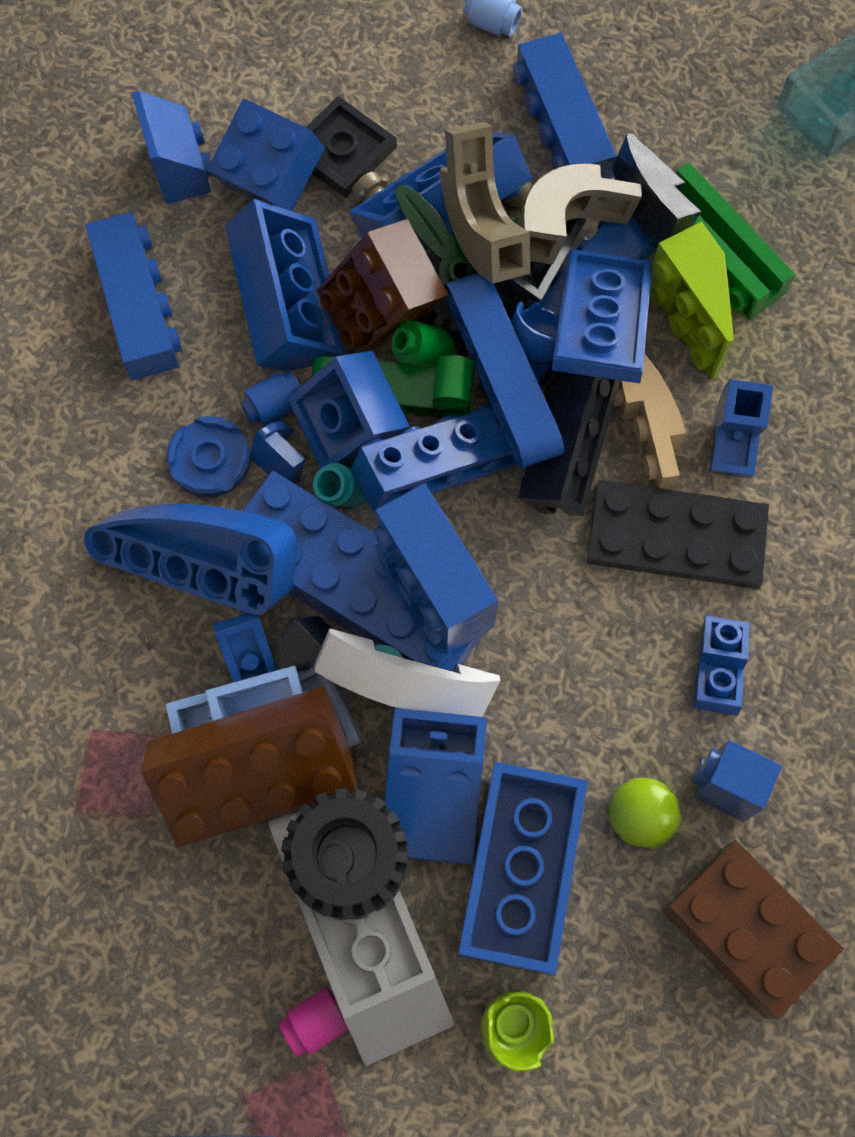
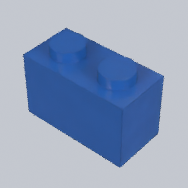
M728 740L720 749L715 750L712 748L707 757H702L691 780V782L698 785L693 797L744 822L764 810L783 765Z

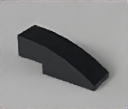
M626 134L612 168L614 178L619 181L641 184L642 198L632 217L658 247L660 242L694 226L701 211L680 192L685 182L634 134Z

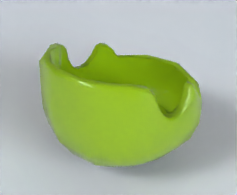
M646 777L630 779L615 789L608 805L610 824L613 830L619 835L621 840L631 846L652 850L661 848L676 837L682 821L677 797L664 783L656 779Z
M522 989L501 993L489 1003L482 1016V1043L491 1058L499 1065L514 1072L535 1070L541 1066L542 1056L554 1043L551 1013L541 998Z

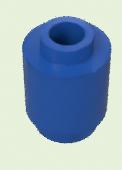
M291 371L283 375L278 372L244 390L245 400L241 401L240 404L251 424L259 422L262 427H265L294 412L288 398L301 386Z

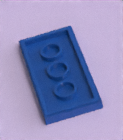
M570 249L552 370L640 384L644 365L652 261Z

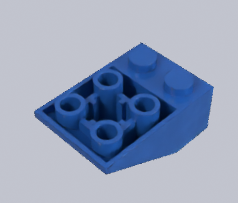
M394 708L385 803L387 808L391 812L394 811L400 820L401 827L405 832L408 857L410 859L465 865L473 864L487 717Z

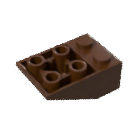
M408 219L367 232L316 290L320 297L322 308L329 314L339 333L342 345L350 354L375 350L393 337L397 327L402 322L407 320L418 321L448 296Z

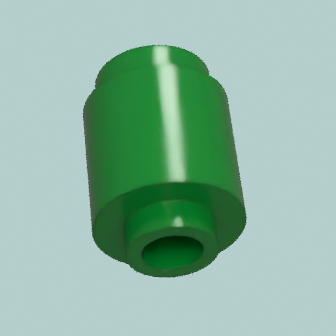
M407 320L402 322L393 334L392 350L395 358L401 363L432 368L436 367L438 357L454 355L455 343L453 337L442 327Z

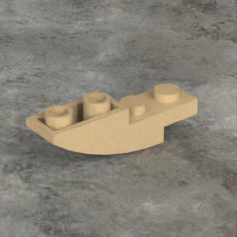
M644 353L643 374L640 384L620 381L613 407L618 406L621 420L634 418L633 427L637 442L644 441L647 454L643 456V470L648 481L653 480L655 488L673 490L680 476L673 450L680 449L686 435V430L668 386L659 371Z

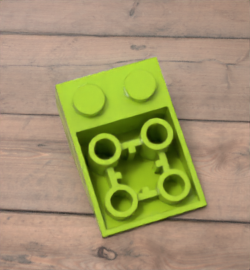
M700 222L658 244L652 265L649 298L655 306L663 308L668 316V323L673 334L677 338L685 340L690 348V355L695 366L701 371L705 370L711 380L717 378L734 336L725 253L703 222Z

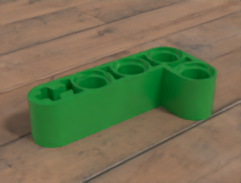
M457 355L440 356L436 360V367L432 368L378 361L403 414L408 415L411 412L417 416L444 418L449 415L461 417L471 413L475 362L470 358ZM323 356L315 358L313 361L312 377L334 357Z

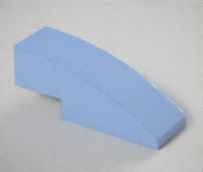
M291 666L205 690L206 693L167 703L166 709L173 734L303 692L296 666Z

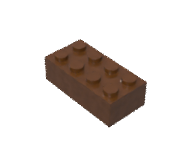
M325 686L148 741L141 770L177 848L297 811L305 803L310 806L316 802L315 796L323 792L329 796L336 794L335 789L346 788L348 793L357 791L355 760Z

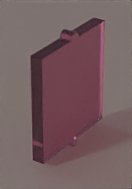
M92 729L77 808L109 812L113 817H118L120 813L153 817L155 800L141 770L147 742L161 737L134 734L131 729H126L124 733Z
M324 1063L291 1077L285 1073L281 1076V1081L248 1094L261 1136L349 1137Z

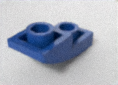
M705 616L696 676L694 709L735 716L739 715L742 709L744 667L748 661L750 623Z

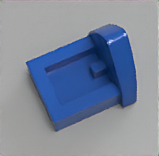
M286 421L273 422L256 433L251 449V460L268 475L273 470L297 485L301 478L305 458L286 441L294 432V429Z

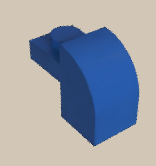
M729 379L720 395L712 434H714L709 472L750 479L754 477L760 434L768 427L773 385Z

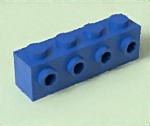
M485 404L475 409L472 413L461 417L449 415L438 421L435 425L422 429L419 426L410 427L399 436L386 440L382 438L369 440L360 447L351 470L373 513H376V509L424 483L433 494L518 464L492 405Z

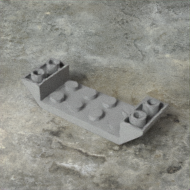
M298 810L268 819V824L282 862H284V853L281 851L282 841L287 840L289 832L286 828L290 820L296 821L300 815ZM339 828L331 832L322 841L317 854L319 868L323 875L334 883L342 885L355 883L371 871L376 857L375 845L370 836L359 828ZM400 890L394 898L392 897L385 904L386 907L379 912L374 911L368 914L366 918L358 920L356 918H349L346 921L336 920L333 917L317 913L296 895L344 1021L365 1066L455 1026Z

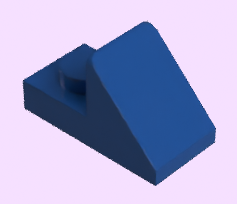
M245 613L213 624L215 635L233 683L278 670L259 615Z

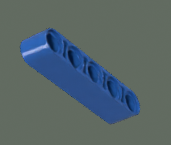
M478 272L445 283L444 288L448 293L446 299L469 355L475 362L476 371L518 466L523 469L563 454L564 445L558 426L494 284L486 280Z

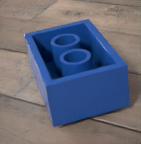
M424 483L376 509L377 528L373 529V533L378 541V544L375 545L376 551L387 569L395 567L401 579L397 583L408 605L412 607L417 604L424 617L421 625L430 642L434 646L441 643L446 653L449 654L495 628L499 600L427 485Z

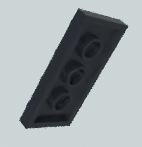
M598 480L587 564L759 589L763 583L769 504Z

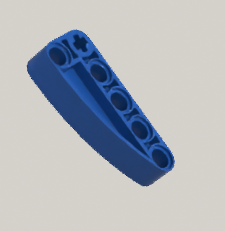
M196 504L151 505L115 513L89 527L84 534V546L88 554L100 563L248 614L261 615L266 613L284 599L293 587L297 550L296 536L287 524L261 515L223 507Z

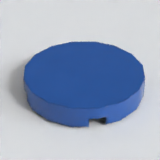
M203 416L194 419V423L186 427L183 425L175 432L168 444L166 461L173 480L184 491L197 497L215 498L231 492L244 481L251 467V449L246 436L235 423L221 417Z

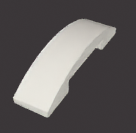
M329 629L314 664V671L326 679L354 693L389 706L478 717L484 715L500 682L499 675L460 664L452 672L376 651L373 640L334 629Z

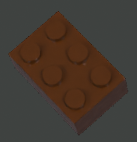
M737 840L726 845L661 910L764 1019H779L844 950Z

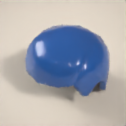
M519 302L514 311L511 324L527 359L535 362L553 361L560 316L556 312L543 309L538 302L523 310L524 304Z

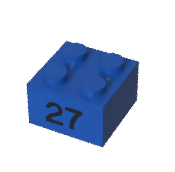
M243 98L207 171L223 186L251 200L256 199L293 211L325 147L310 129Z

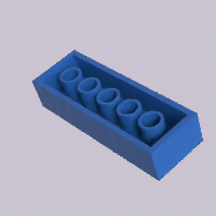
M272 470L244 508V512L282 521L293 530L297 540L293 587L289 594L354 635L373 640L374 646L388 645L398 650L405 659L454 672L458 664L463 665L482 637L480 635L449 654L446 653L441 643L434 646L421 625L424 617L418 605L410 607L397 583L401 579L395 567L387 569L381 561L375 548L378 541L373 531Z

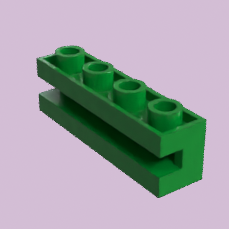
M688 162L676 172V175L685 182L680 192L701 211L694 225L703 222L725 253L730 306L736 311H742L750 320L786 295L796 274L701 173Z

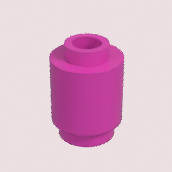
M327 986L287 1011L288 1016L278 1022L288 1045L296 1057L301 1056L305 1052L312 1055L349 1031L335 995L332 994Z

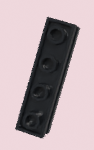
M560 371L553 372L545 399L560 431L564 453L526 468L518 496L520 500L540 513L555 514L557 508L570 516H584L619 387V380Z

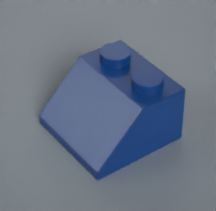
M141 91L133 92L132 97L165 203L170 204L211 193L207 179L213 177L207 171L211 161L208 152L203 154L199 152L198 146L205 145L199 122H190L185 106Z
M373 351L334 357L288 398L320 468L330 463L346 465L356 459L360 447L374 438L386 440L396 437L410 427Z

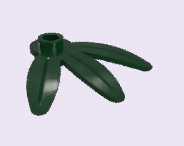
M399 185L395 189V194L405 219L409 220L418 238L440 259L437 274L443 286L445 283L458 279L453 272L454 266L457 263L464 266L465 276L477 273L461 250L453 229L452 236H450L442 218L432 205L415 190L406 185ZM514 217L511 220L516 223L518 217Z

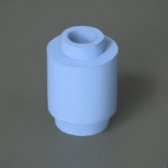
M466 0L464 6V13L468 14L467 22L499 37H502L503 34L509 37L513 36L523 8L516 4V0Z

